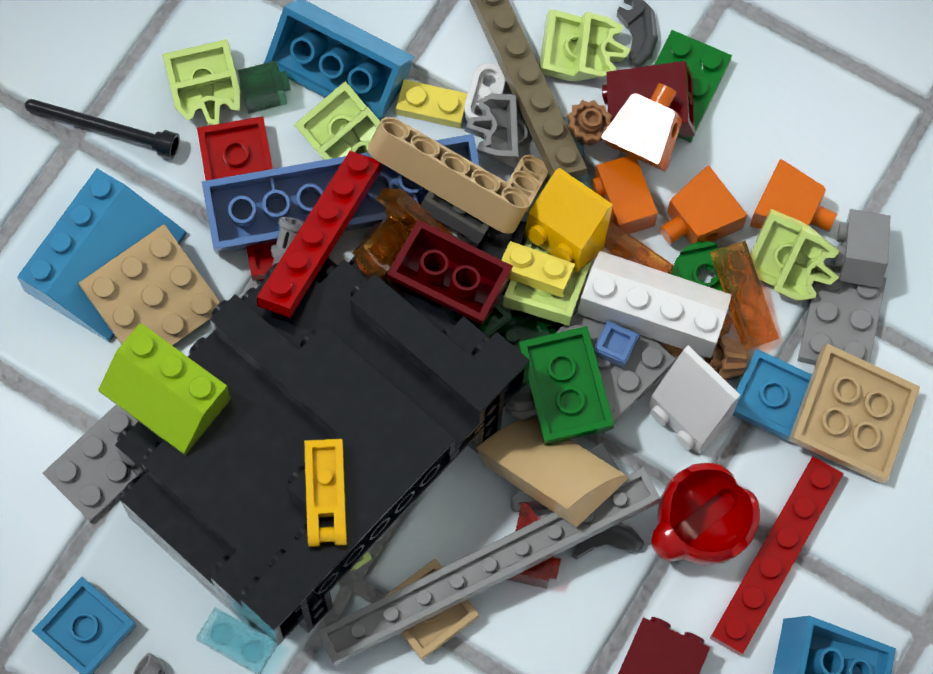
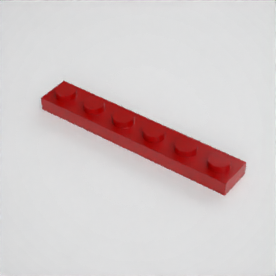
M353 151L348 152L257 296L258 307L291 318L380 174V162Z
M812 456L710 637L711 640L739 656L743 655L841 480L843 472Z

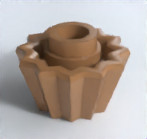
M581 100L579 105H572V112L567 115L568 130L575 142H579L582 146L585 144L589 146L603 140L601 137L611 124L612 115L606 112L605 105H598L595 100L591 102Z
M720 334L711 358L705 357L704 360L727 381L744 374V370L747 368V350H745L744 344Z

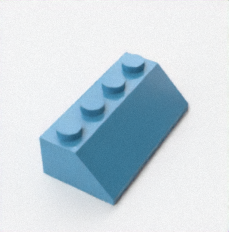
M295 0L283 8L263 65L324 97H327L346 81L381 122L401 91L403 80L407 79L415 56L306 0Z

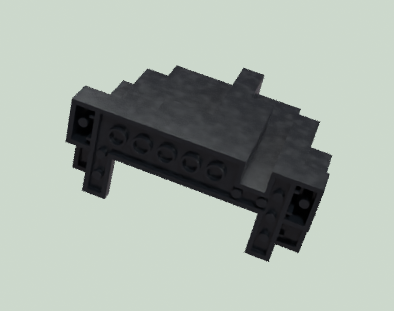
M370 248L363 255H355L349 263L344 259L337 265L328 257L291 318L257 306V296L278 263L274 264L267 271L264 277L265 280L256 289L254 287L250 288L241 299L234 294L228 301H221L213 309L212 317L210 318L213 332L206 339L204 337L198 339L191 347L188 357L226 384L231 400L186 455H183L139 421L134 426L130 424L125 427L118 435V442L115 444L123 463L138 476V478L133 479L126 485L122 491L123 496L120 498L129 518L251 631L258 626L278 645L298 625L309 633L333 608L330 591L467 446L478 454L476 448L487 438L501 430L503 408L527 384L530 360L504 337L496 332L490 339L464 316L457 323L429 298L386 278L391 266ZM342 439L347 545L335 546V542H322L318 547H308L304 441ZM319 517V527H334V517Z

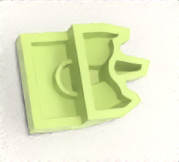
M550 9L546 14L539 66L543 75L567 81H579L603 77L607 75L606 72L616 71V66L612 62H622L631 50L616 42L613 38L621 33L624 26L608 17L590 12H585L580 17Z
M228 39L162 54L175 108L187 120L192 119L196 111L202 109L207 123L215 125L219 124L220 106L228 105L231 111L240 110V87Z
M345 81L297 121L294 126L323 160L347 156L349 151L359 154L368 152V145L380 124V120Z
M770 209L742 273L774 286V291L797 301L816 298V291L812 285L813 281L831 285L839 278L838 274L824 264L823 261L826 258H835L840 251L810 226Z

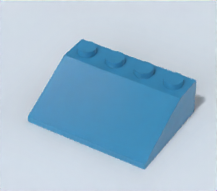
M96 168L17 278L24 292L107 342H110L114 334L78 283L163 224L166 225L178 244H180L187 233L128 186Z
M810 615L785 618L782 623L773 674H891L896 648Z

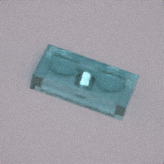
M214 607L196 637L198 642L254 674L262 673L278 646L271 638Z

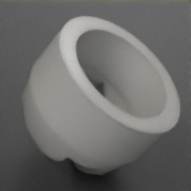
M147 653L140 660L133 674H165V667L159 658L151 653Z

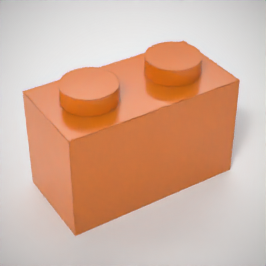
M628 155L596 165L595 177L591 179L594 192L613 204L608 228L613 227L616 238L654 227L658 212L638 160Z

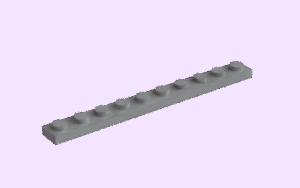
M643 467L627 475L628 480L577 528L553 512L318 630L332 663L336 666L660 503L661 498L645 468Z

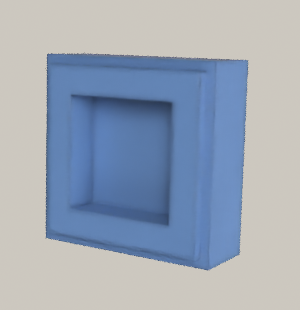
M607 320L594 347L595 356L625 368L640 334Z

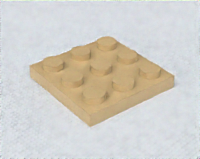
M165 224L78 283L121 345L140 322L165 341L174 345L212 317L213 309L220 303Z
M827 343L822 346L788 441L877 482L885 483L889 479L920 386Z

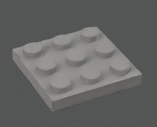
M577 311L573 315L570 325H563L556 333L587 326L594 349L606 323L577 314ZM639 335L625 368L596 356L614 424L676 361V358L654 339Z

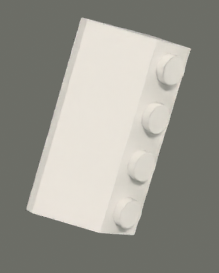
M599 250L581 296L577 314L604 323L607 320L642 336L681 349H685L689 345L697 354L711 358L732 295Z

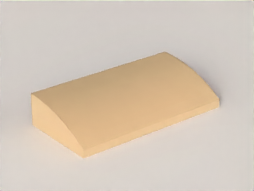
M534 416L527 420H518L487 438L476 448L486 467L576 528L628 480L624 473L570 439L544 445L538 420Z

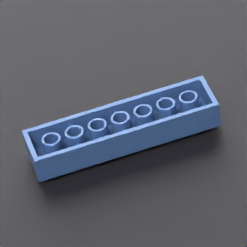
M474 134L435 140L480 166ZM368 152L361 153L362 155L371 157V155ZM346 156L202 181L215 253L247 249L246 247L276 242L281 227L278 224L280 217H291L305 222ZM381 163L380 174L344 231L371 227L378 223L382 225L427 217L429 215L419 210V207L429 190Z

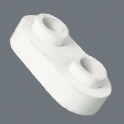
M484 63L474 70L464 105V116L467 122L471 117H482L475 114L476 111L480 110L477 104L478 100L491 93H504L506 79L499 65ZM485 81H492L494 85L487 87L483 83Z

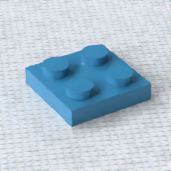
M756 349L736 390L740 394V398L733 416L788 441L812 374Z
M81 577L35 626L32 632L79 674H93L137 625L85 578Z

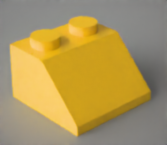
M558 168L528 213L525 236L532 243L540 246L551 255L575 263L574 271L579 272L597 257L599 250L603 251L613 204L561 168Z

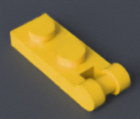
M343 440L304 441L308 547H318L322 542H335V546L347 545ZM319 517H334V527H319Z

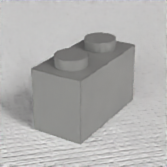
M850 209L846 222L840 221L837 242H842V246L838 245L837 249L840 252L835 257V266L840 267L839 281L881 288L888 266L890 215Z

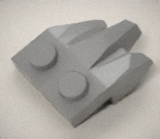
M491 93L477 101L478 107L484 116L469 118L465 132L484 139L478 144V153L513 168H516L524 155H533L542 160L516 103V95Z

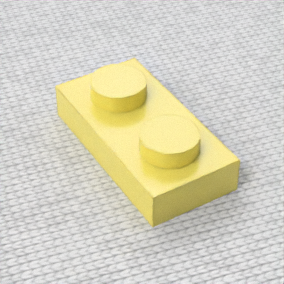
M404 79L396 106V115L461 129L464 118V105L468 93Z
M512 241L509 242L501 259L513 266L509 277L510 280L559 297H563L575 268V263Z

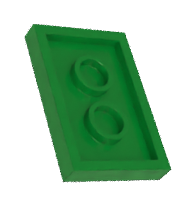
M671 30L654 65L686 61L693 77L696 134L731 62L732 55ZM694 136L684 137L682 139L688 142H692Z
M587 326L518 342L519 351L530 360L527 381L544 445L614 429L613 418Z

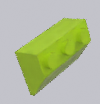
M141 322L117 349L98 389L102 395L183 455L187 454L231 400L226 384Z

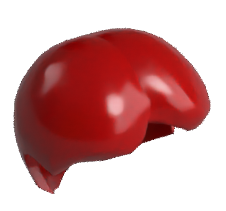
M717 463L693 464L677 473L668 482L661 495V502L659 503L657 513L658 524L651 538L652 548L656 555L666 561L675 562L685 559L702 565L725 563L744 551L750 545L757 532L760 521V508L757 497L750 490L739 486L734 475L724 466Z

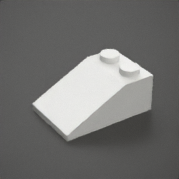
M688 345L683 349L652 394L649 403L650 413L658 423L663 426L667 424L676 433L677 441L685 449H693L699 455L728 427L740 394Z

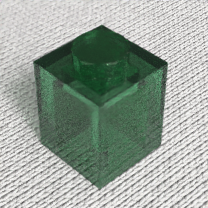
M276 60L237 70L248 114L287 104L285 92L291 90L286 71H279Z

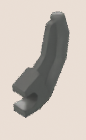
M624 0V3L632 6V9L626 10L619 6L616 17L626 29H629L632 35L629 53L631 66L633 68L642 67L652 57L658 40L655 13L644 0Z
M619 523L577 544L572 557L577 560L595 548L605 545L627 552H633L635 549L639 551L644 546V541L632 527Z

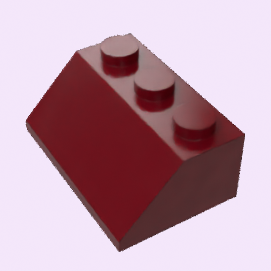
M418 219L390 267L386 278L479 324H483L493 312L504 292L513 266Z

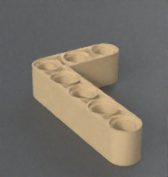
M385 117L381 120L367 148L371 157L494 229L507 234L513 233L517 229L548 174V170L540 158L533 155H524L508 182L404 122L392 117Z

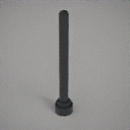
M28 99L25 102V109L29 112L150 146L153 151L157 152L158 156L173 159L179 147L180 136L175 132L164 130L154 134L35 99Z

